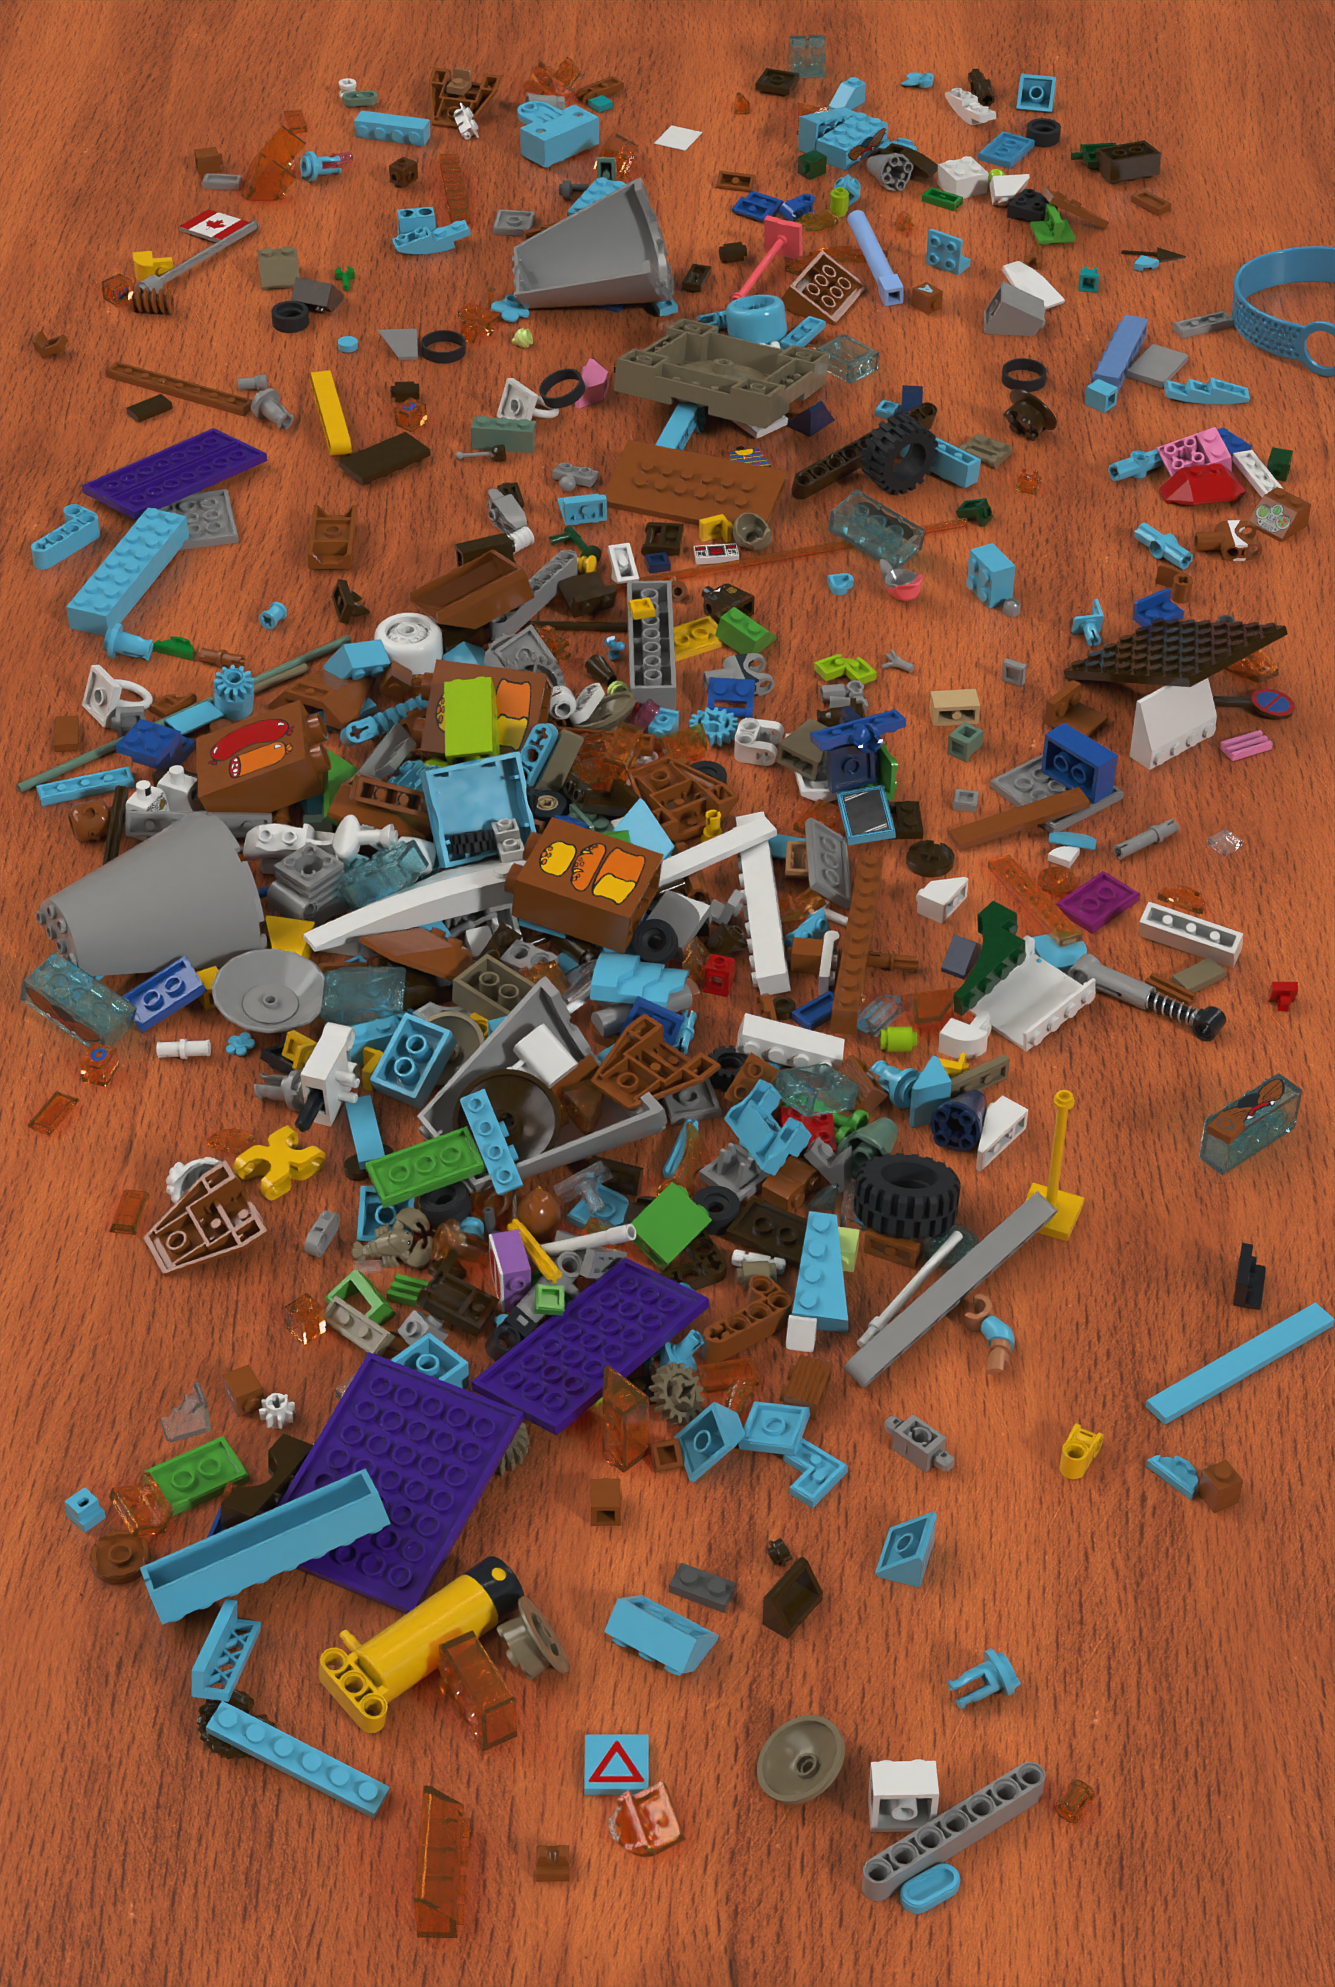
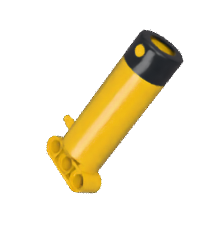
M488 1556L363 1645L348 1630H343L340 1633V1638L351 1653L347 1655L339 1648L325 1650L320 1658L319 1679L360 1729L367 1733H376L385 1725L387 1704L519 1610L518 1600L525 1596L522 1585L504 1561L495 1556ZM336 1665L340 1669L330 1670L327 1666ZM357 1688L359 1692L350 1693L346 1689ZM369 1710H374L378 1712L379 1715L370 1716L366 1712Z

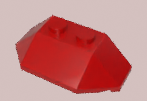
M1212 463L1210 465H1193L1181 468L1159 488V493L1165 503L1201 505L1234 501L1241 495L1246 494V489L1240 479L1222 463Z

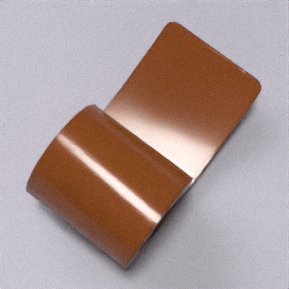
M1165 565L1158 566L1156 584L1172 588L1171 599L1177 603L1190 601L1193 584L1192 577L1175 568Z

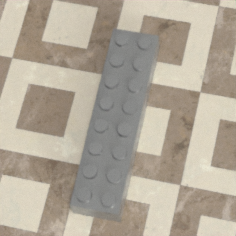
M671 580L627 581L630 692L635 695L636 702H639V707H648V702H651L655 710L657 707L676 710V670ZM649 597L655 608V617L634 620L628 608V601Z

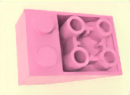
M1216 427L1157 447V451L1171 477L1181 468L1193 465H1210L1212 463H1222L1232 472V457Z

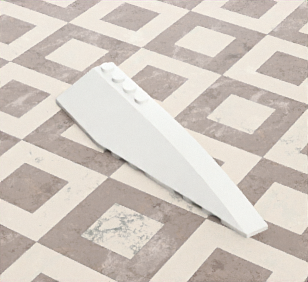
M495 855L479 861L453 866L306 932L303 938L316 952L360 941L361 937L401 931L512 903L514 895L504 891L506 877L513 863L524 866L526 861L521 859L502 863L500 856Z

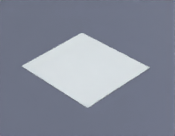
M671 125L654 144L685 151L702 132Z

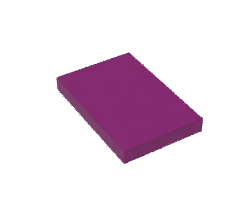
M1102 871L1055 904V911L1093 934L1140 900V893Z

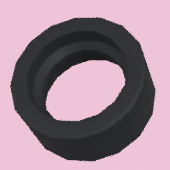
M1037 118L1028 122L1026 138L1035 140V146L1050 147L1059 143L1061 126L1058 122L1047 118Z
M299 301L280 302L271 310L273 327L280 332L296 333L303 331L309 325L308 307Z

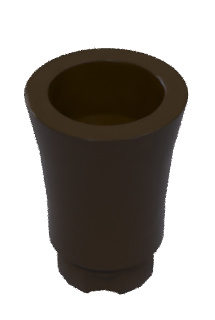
M554 935L551 937L552 946L568 955L580 967L588 972H592L595 969L597 959L602 952L598 945L567 935L566 938Z

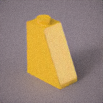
M266 916V930L270 949L295 952L307 959L310 958L313 949L303 936L304 933L315 929V922Z

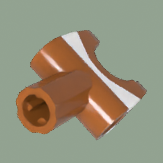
M1221 521L1216 525L1215 532H1196L1194 537L1196 551H1221L1223 558L1227 561L1253 560L1258 558L1263 551L1261 543L1253 540L1257 531L1255 525L1250 521ZM1245 528L1252 529V531L1248 534L1241 533V531ZM1251 547H1258V550L1254 553L1247 552Z

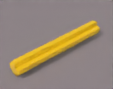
M513 1219L512 1223L508 1224L507 1230L519 1229L526 1254L550 1283H557V1280L562 1277V1272L524 1224L518 1219Z

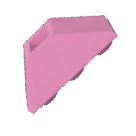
M589 359L587 365L583 366L582 379L586 387L585 392L575 402V408H582L603 401L608 392V371L594 359Z

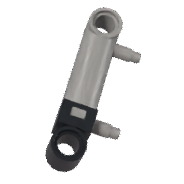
M571 1251L563 1252L554 1261L555 1265L562 1272V1277L557 1280V1283H550L542 1275L487 1339L485 1350L491 1359L499 1360L531 1334L533 1329L546 1315L535 1314L536 1284L564 1286V1293L566 1292L573 1299L582 1292L572 1284L579 1276L583 1260L578 1254ZM562 1266L567 1267L570 1273L566 1272ZM498 1339L503 1340L507 1347L502 1346Z

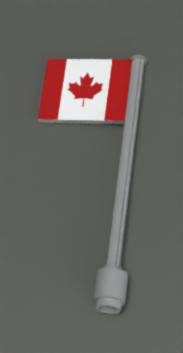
M210 209L180 225L179 231L217 243L160 277L151 275L137 283L135 292L137 287H140L141 293H143L144 288H148V292L151 294L152 288H155L156 294H159V290L163 289L165 283L252 231H257L259 223L256 220L248 222Z

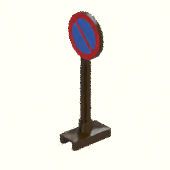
M1258 689L1252 693L1250 698L1213 696L1215 706L1252 707L1259 714L1272 719H1287L1292 716L1295 710V704L1292 699L1274 689Z

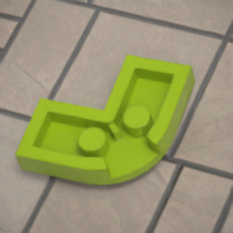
M837 654L814 662V670L825 681L846 675L851 681L856 680L866 684L877 678V672L860 657L854 660L842 658V654Z

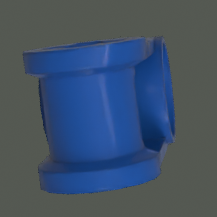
M802 194L799 197L785 201L780 206L779 213L786 220L797 223L810 219L815 215L813 210L815 197L811 194Z

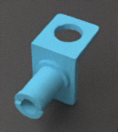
M1094 599L1091 615L1077 616L1073 620L1072 634L1084 633L1088 646H1092L1091 640L1094 646L1101 642L1098 632H1101L1104 615L1098 599Z
M691 1330L678 1345L667 1342L643 1362L647 1375L648 1365L653 1364V1360L657 1355H660L661 1358L658 1368L672 1362L676 1364L682 1362L685 1365V1369L691 1367L693 1369L692 1372L695 1373L698 1368L692 1354L705 1343L701 1333Z

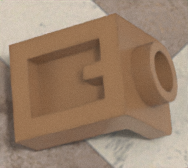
M455 67L453 69L454 79L447 85V93L463 96L472 87L471 70Z

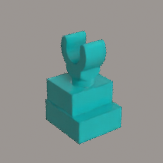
M1087 266L1084 269L1081 268L1078 291L1098 292L1100 273H1097V267L1094 269H1087Z

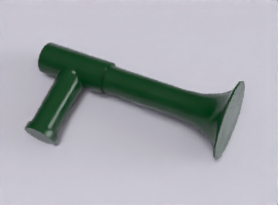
M571 526L565 527L564 533L549 537L551 546L571 540L582 551L581 557L594 555L597 562L601 558L600 548L594 545L587 546Z

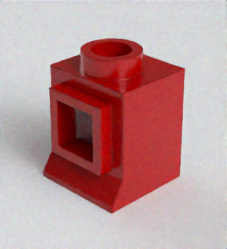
M710 954L705 966L704 993L728 997L735 977L734 958Z

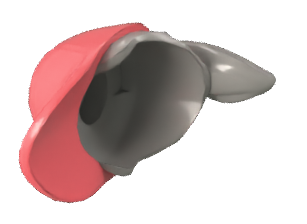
M880 559L881 576L891 596L900 601H909L916 598L921 590L923 575H917L916 572L912 573L906 569H893L889 562Z

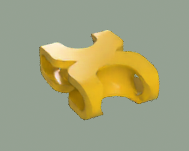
M284 1126L269 1136V1147L256 1145L239 1155L234 1163V1172L244 1180H249L256 1176H264L261 1180V1194L272 1201L291 1189L290 1179L306 1180L324 1166L325 1153L317 1146L295 1150L298 1146V1132L291 1126Z

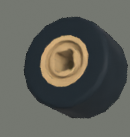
M552 790L539 791L536 811L532 813L533 819L546 822L545 830L549 821L555 815L568 816V801L565 796Z

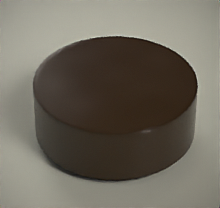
M784 996L773 999L776 1018L778 1020L791 1019L792 1012L796 1010L794 1000Z

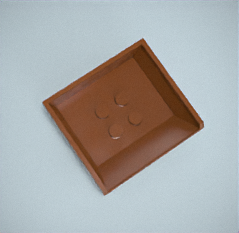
M494 549L410 592V603L436 623L477 629L535 598L524 569Z

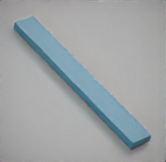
M1315 1302L1146 1401V1408L1166 1425L1334 1326L1335 1319Z

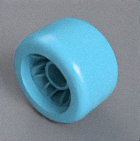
M746 296L732 301L726 308L728 336L769 345L770 342L782 340L787 333L785 305L782 299L777 296Z

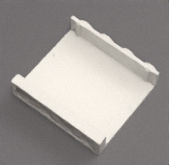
M1028 935L1023 938L1025 940V961L1020 966L1014 968L1005 980H1001L990 994L980 999L973 1009L967 1011L974 1017L977 1016L980 1010L990 1013L989 1024L992 1025V1029L1025 1052L1034 1045H1038L1049 1033L1056 1031L1068 1018L1075 1016L1077 1011L1084 1005L1090 1004L1096 994V980L1094 978L1081 985L1035 954V939ZM1037 959H1041L1042 962L1038 963Z

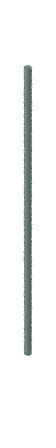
M349 635L343 636L253 677L254 684L339 649L343 644L351 643V638ZM214 695L153 723L167 727L169 726V724L165 722V719L179 714L205 701H209L214 705ZM123 737L17 784L18 791L22 793L116 750V744Z

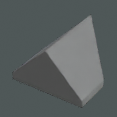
M417 329L377 330L398 356V360H418Z

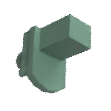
M322 803V814L303 815V825L304 823L310 824L315 831L333 833V826L336 825L324 818V803Z

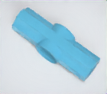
M1157 449L1149 452L1133 451L1130 458L1109 465L1108 472L1110 478L1116 482L1128 477L1144 478L1147 471L1164 466L1165 464Z
M1145 522L1140 524L1135 531L1134 538L1149 547L1150 553L1154 558L1160 559L1164 557L1182 570L1188 568L1189 564L1193 561V554L1178 545L1177 539L1173 534L1167 533L1163 535Z

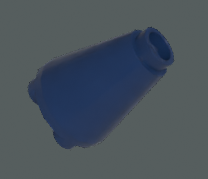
M971 1090L937 1107L931 1116L930 1126L934 1135V1142L938 1146H944L954 1151H969L974 1147L981 1137L986 1110L984 1094L978 1090Z

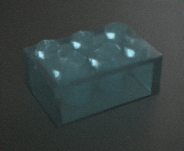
M415 840L407 843L400 841L387 852L383 849L376 852L367 861L365 858H362L352 865L353 869L343 875L344 879L338 887L354 911L413 885L428 867L429 863Z

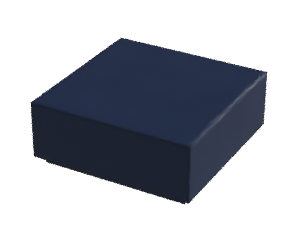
M666 552L645 555V564L650 574L671 571V564Z

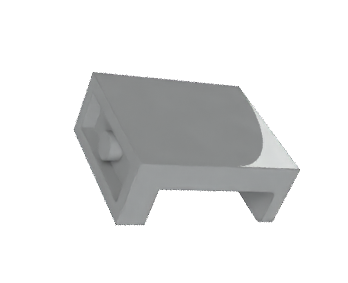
M667 890L646 920L661 919L673 927L679 942L678 950L673 960L684 963L689 957L688 945L704 923L709 925L712 921L711 906L702 901L688 898L681 893ZM653 936L648 941V946L652 949H657L662 944V939L659 936Z

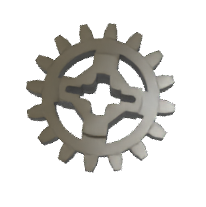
M675 1362L665 1364L663 1367L657 1368V1374L651 1377L655 1385L649 1386V1389L654 1392V1396L650 1398V1401L656 1402L657 1406L654 1411L662 1412V1421L669 1419L671 1426L689 1424L690 1421L697 1417V1413L702 1412L699 1403L704 1402V1398L700 1396L699 1392L704 1389L702 1386L697 1385L699 1376L693 1377V1369L691 1367L685 1369V1365L682 1362L678 1364Z

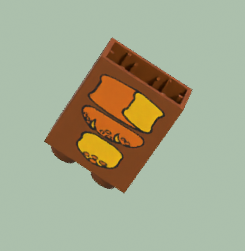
M436 659L434 673L425 672L422 678L421 699L429 702L426 718L417 717L415 720L412 739L417 743L416 746H421L420 751L428 760L432 757H437L447 761L445 757L444 682H450L455 679L468 680L477 677H491L496 690L500 755L518 751L521 753L534 726L547 723L554 685L547 674ZM542 730V732H541V733L544 734V738H545V731H546V730ZM532 749L530 753L533 761L538 759V752L535 749Z
M552 817L542 835L531 832L523 851V860L526 861L524 866L513 863L507 874L504 891L514 895L511 915L624 954L632 940L635 929L641 923L658 891L664 854Z

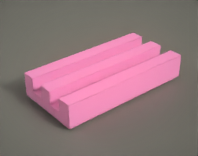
M1258 730L1222 741L1220 749L1232 761L1271 750L1273 743L1271 740L1267 741L1268 737L1266 735L1262 736L1263 732Z

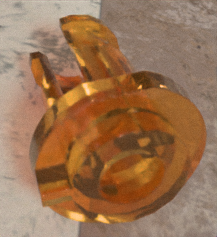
M450 1218L446 1223H441L437 1228L432 1241L430 1258L443 1262L448 1251L454 1247L458 1250L457 1259L468 1263H477L482 1268L488 1265L490 1261V1252H488L489 1241L485 1242L475 1235L461 1231L460 1222L453 1218Z

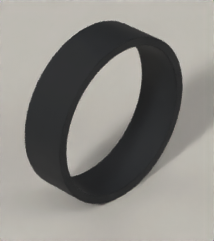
M434 331L425 335L421 342L423 357L434 363L446 364L456 362L463 358L466 353L465 338L455 331ZM436 342H453L460 345L458 349L449 352H436L427 348Z
M1013 359L1003 365L1002 383L1011 390L1021 389L1027 392H1034L1044 387L1047 370L1042 363L1033 359ZM1015 370H1029L1039 374L1041 377L1035 380L1022 381L1008 376L1007 373Z
M562 369L547 376L542 381L539 392L546 406L557 409L567 407L578 401L584 394L586 387L581 374L577 370ZM569 379L579 381L577 386L564 396L557 398L546 397L547 392L561 381Z

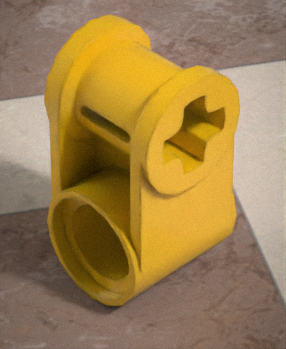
M1076 1423L1062 1448L1059 1465L1060 1473L1068 1479L1081 1478L1093 1458L1099 1453L1104 1434L1100 1432L1098 1434L1082 1429L1081 1425Z

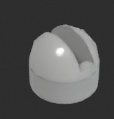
M1009 598L1004 602V615L1016 617L1020 614L1021 605L1017 599Z

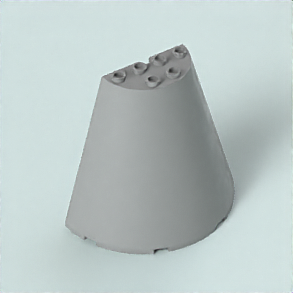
M642 178L633 180L515 246L514 256H512L515 267L512 270L515 276L513 284L516 289L514 292L516 302H521L525 308L531 309L652 303L672 300L674 281L671 265L666 259V256L669 255L655 210L650 207V197Z
M207 811L190 813L48 897L42 901L39 910L35 913L37 923L43 926L48 938L56 944L59 954L64 955L69 968H73L79 977L160 972L184 956L188 958L194 969L210 968L213 966L223 967L236 956L251 950L267 949V937L264 933H260L259 923L264 921L263 910L247 861H240L238 856L240 846L228 827L216 815L208 816Z
M546 976L535 984L419 1113L417 1117L422 1126L418 1129L426 1141L453 1131L454 1107L465 1087L474 1079L487 1072L507 1069L520 1061L519 1057L513 1052L514 1046L543 1023L577 1062L586 1055L591 1054L597 1065L601 1066V1061L593 1054L590 1045L579 1028L570 1023L569 1019H571V1016L559 990ZM591 1085L563 1107L557 1101L561 1120L557 1143L554 1149L515 1164L520 1178L523 1180L658 1134L666 1129L667 1117L665 1110L651 1093L647 1092L640 1097L642 1107L627 1111ZM483 1172L460 1181L465 1185L467 1191L474 1195L495 1189L488 1172Z

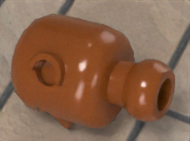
M100 799L72 806L68 811V816L76 840L79 842L100 841V838L106 837L108 835L112 806L107 807L106 803Z

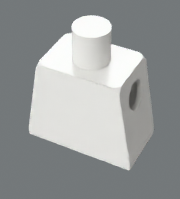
M172 766L157 784V788L165 792L170 811H206L198 798V779L185 775L182 766Z

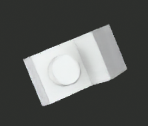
M630 543L609 545L608 554L612 565L611 579L617 584L627 583V581H639Z

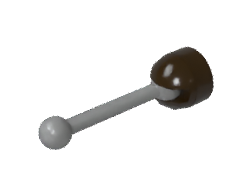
M502 444L494 446L490 452L462 453L459 451L455 457L461 460L463 457L491 456L492 459L500 462L506 461L505 445Z

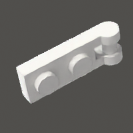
M833 930L827 931L824 936L818 995L828 992L829 986H834L835 971L831 970L837 968L839 954L837 944L839 943L840 936L838 932Z

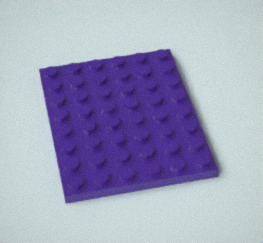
M368 1352L277 1507L366 1469L379 1493L391 1524L384 1526L377 1533L366 1534L355 1539L350 1545L332 1549L321 1558L305 1561L296 1568L404 1614L410 1612L424 1601L522 1424L524 1413Z

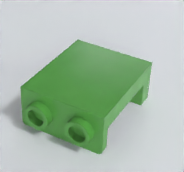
M672 1182L630 1223L636 1229V1238L631 1242L663 1272L677 1255L709 1225L712 1219L703 1206L696 1205L689 1198L688 1192L682 1186Z

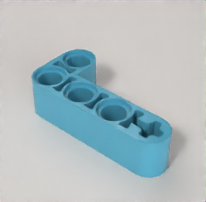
M679 401L655 445L683 450L692 432L701 433L699 431L705 427L706 416L704 407L697 406V403L694 402L685 403Z
M78 504L66 506L63 510L65 524L31 545L34 567L39 570L51 568L100 537L98 515Z
M543 723L534 726L520 753L523 770L528 774L526 784H529V786H534L558 738V730L553 724ZM542 730H546L545 733L548 735V738H544V734L541 733ZM532 749L538 752V759L536 761H533L530 757Z

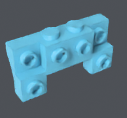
M759 1079L750 1094L742 1102L731 1107L724 1119L739 1138V1144L748 1150V1156L755 1159V1162L762 1171L775 1176L779 1168L784 1165L787 1156L791 1154L798 1157L807 1146L812 1135L802 1122L791 1117L788 1118L782 1128L779 1126L771 1113L777 1108L782 1096L772 1084Z

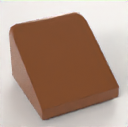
M678 1438L650 1443L647 1446L655 1473L684 1467Z

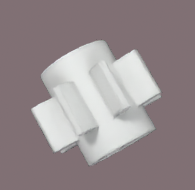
M272 1393L266 1399L261 1400L262 1408L259 1409L260 1420H266L267 1428L282 1429L288 1423H293V1414L296 1413L295 1402H288L287 1394Z

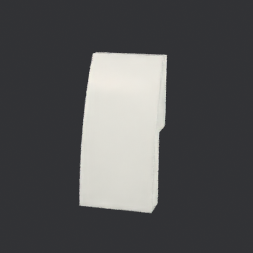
M504 818L498 822L491 823L501 862L505 863L523 859L524 846L520 838L516 819Z

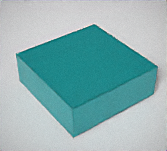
M601 95L589 99L588 106L597 112H602L613 108V101Z

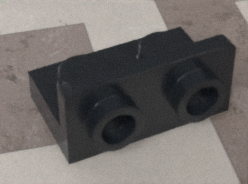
M1242 1243L1233 1306L1260 1310L1266 1267L1256 1265L1257 1257L1252 1256L1253 1244Z

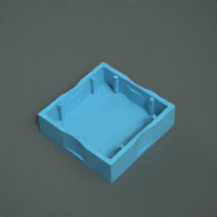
M519 751L419 772L440 868H448L499 855L497 846L493 850L452 855L450 835L492 829L491 823L498 822L504 818L516 819L524 847L531 832L536 833L533 814L527 801V785Z

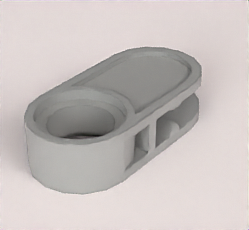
M327 1210L321 1213L307 1235L304 1246L306 1254L315 1257H321L338 1230L340 1223L339 1214Z

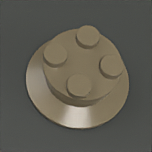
M522 1596L518 1600L521 1616L497 1627L500 1637L510 1648L506 1651L510 1662L514 1667L521 1665L522 1671L529 1680L536 1678L549 1665H552L562 1674L569 1671L568 1660L557 1635L538 1607L530 1599Z

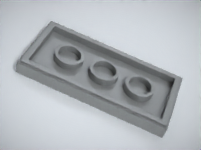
M810 817L805 821L810 888L847 910L850 908L852 899L847 839Z

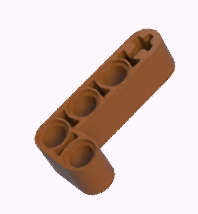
M753 1276L749 1281L746 1298L747 1306L705 1328L703 1333L704 1344L701 1347L703 1359L711 1363L722 1362L785 1328L788 1325V1318L791 1314L792 1297L768 1276Z

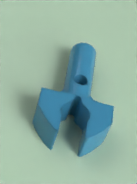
M615 636L604 638V646L607 645L609 648V653H606L610 660L620 658L619 651L624 650L625 644L623 642H616Z

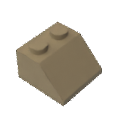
M286 246L280 249L265 248L257 250L262 290L293 288L296 277L300 278L296 247Z

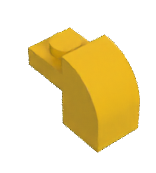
M152 251L133 252L135 277L139 281L151 275L160 277L173 269L172 257L153 258Z

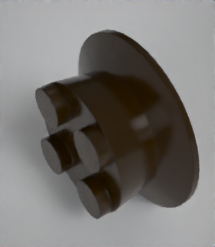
M1013 389L1010 392L1009 397L1013 405L1005 411L1004 416L1010 423L1009 428L1011 431L1017 434L1021 432L1029 440L1035 441L1042 429L1054 430L1057 427V420L1052 411L1036 396L1021 389Z

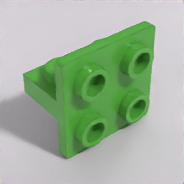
M1046 204L1045 221L1030 222V227L1038 244H1066L1075 241V236L1066 219L1061 220L1060 212L1056 210L1053 204Z

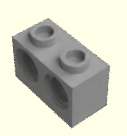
M518 939L500 958L501 963L535 984L544 976L553 983L561 972L558 956Z

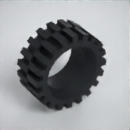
M897 414L896 419L893 416L888 417L887 423L882 421L878 424L880 427L878 430H872V438H867L865 441L867 448H862L861 454L865 457L860 458V463L863 465L861 468L865 475L884 491L893 495H898L900 492L903 495L907 493V489L911 491L916 489L915 484L919 483L921 485L924 482V475L929 476L931 473L929 468L930 466H935L936 463L933 457L938 456V450L935 449L938 447V442L935 440V435L913 417L906 414L905 416ZM910 444L905 457L892 468L897 454Z

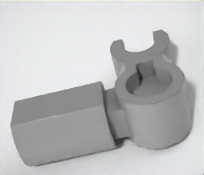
M850 681L847 686H844V684L820 686L822 703L830 702V696L857 698L858 703H863L865 713L868 711V701L863 693L864 685L860 681Z

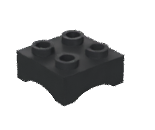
M1024 189L1008 204L1007 218H1022L1029 222L1045 221L1046 204L1051 203L1041 193L1035 192L1033 189Z

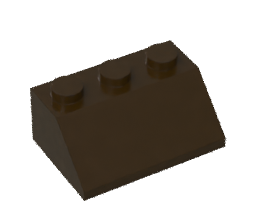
M1145 140L1095 149L1101 175L1111 184H1117L1124 180L1134 181L1136 178L1141 177L1151 178L1153 175L1160 174L1161 153Z

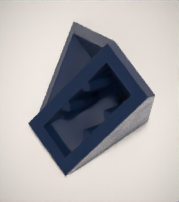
M821 400L789 420L786 426L811 437L835 419Z

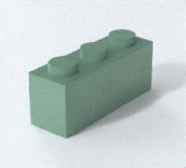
M474 416L471 426L472 449L491 450L496 445L504 444L507 452L533 453L536 445V421Z

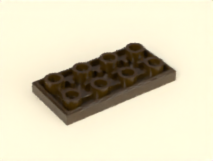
M404 432L338 460V466L362 485H367L378 478L388 476L394 471L402 470L410 464L421 462L424 458L431 456V452L424 444L407 432Z

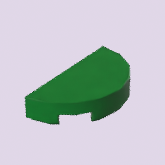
M170 636V640L160 642L159 639L154 642L152 650L154 652L191 661L194 659V648L188 639Z

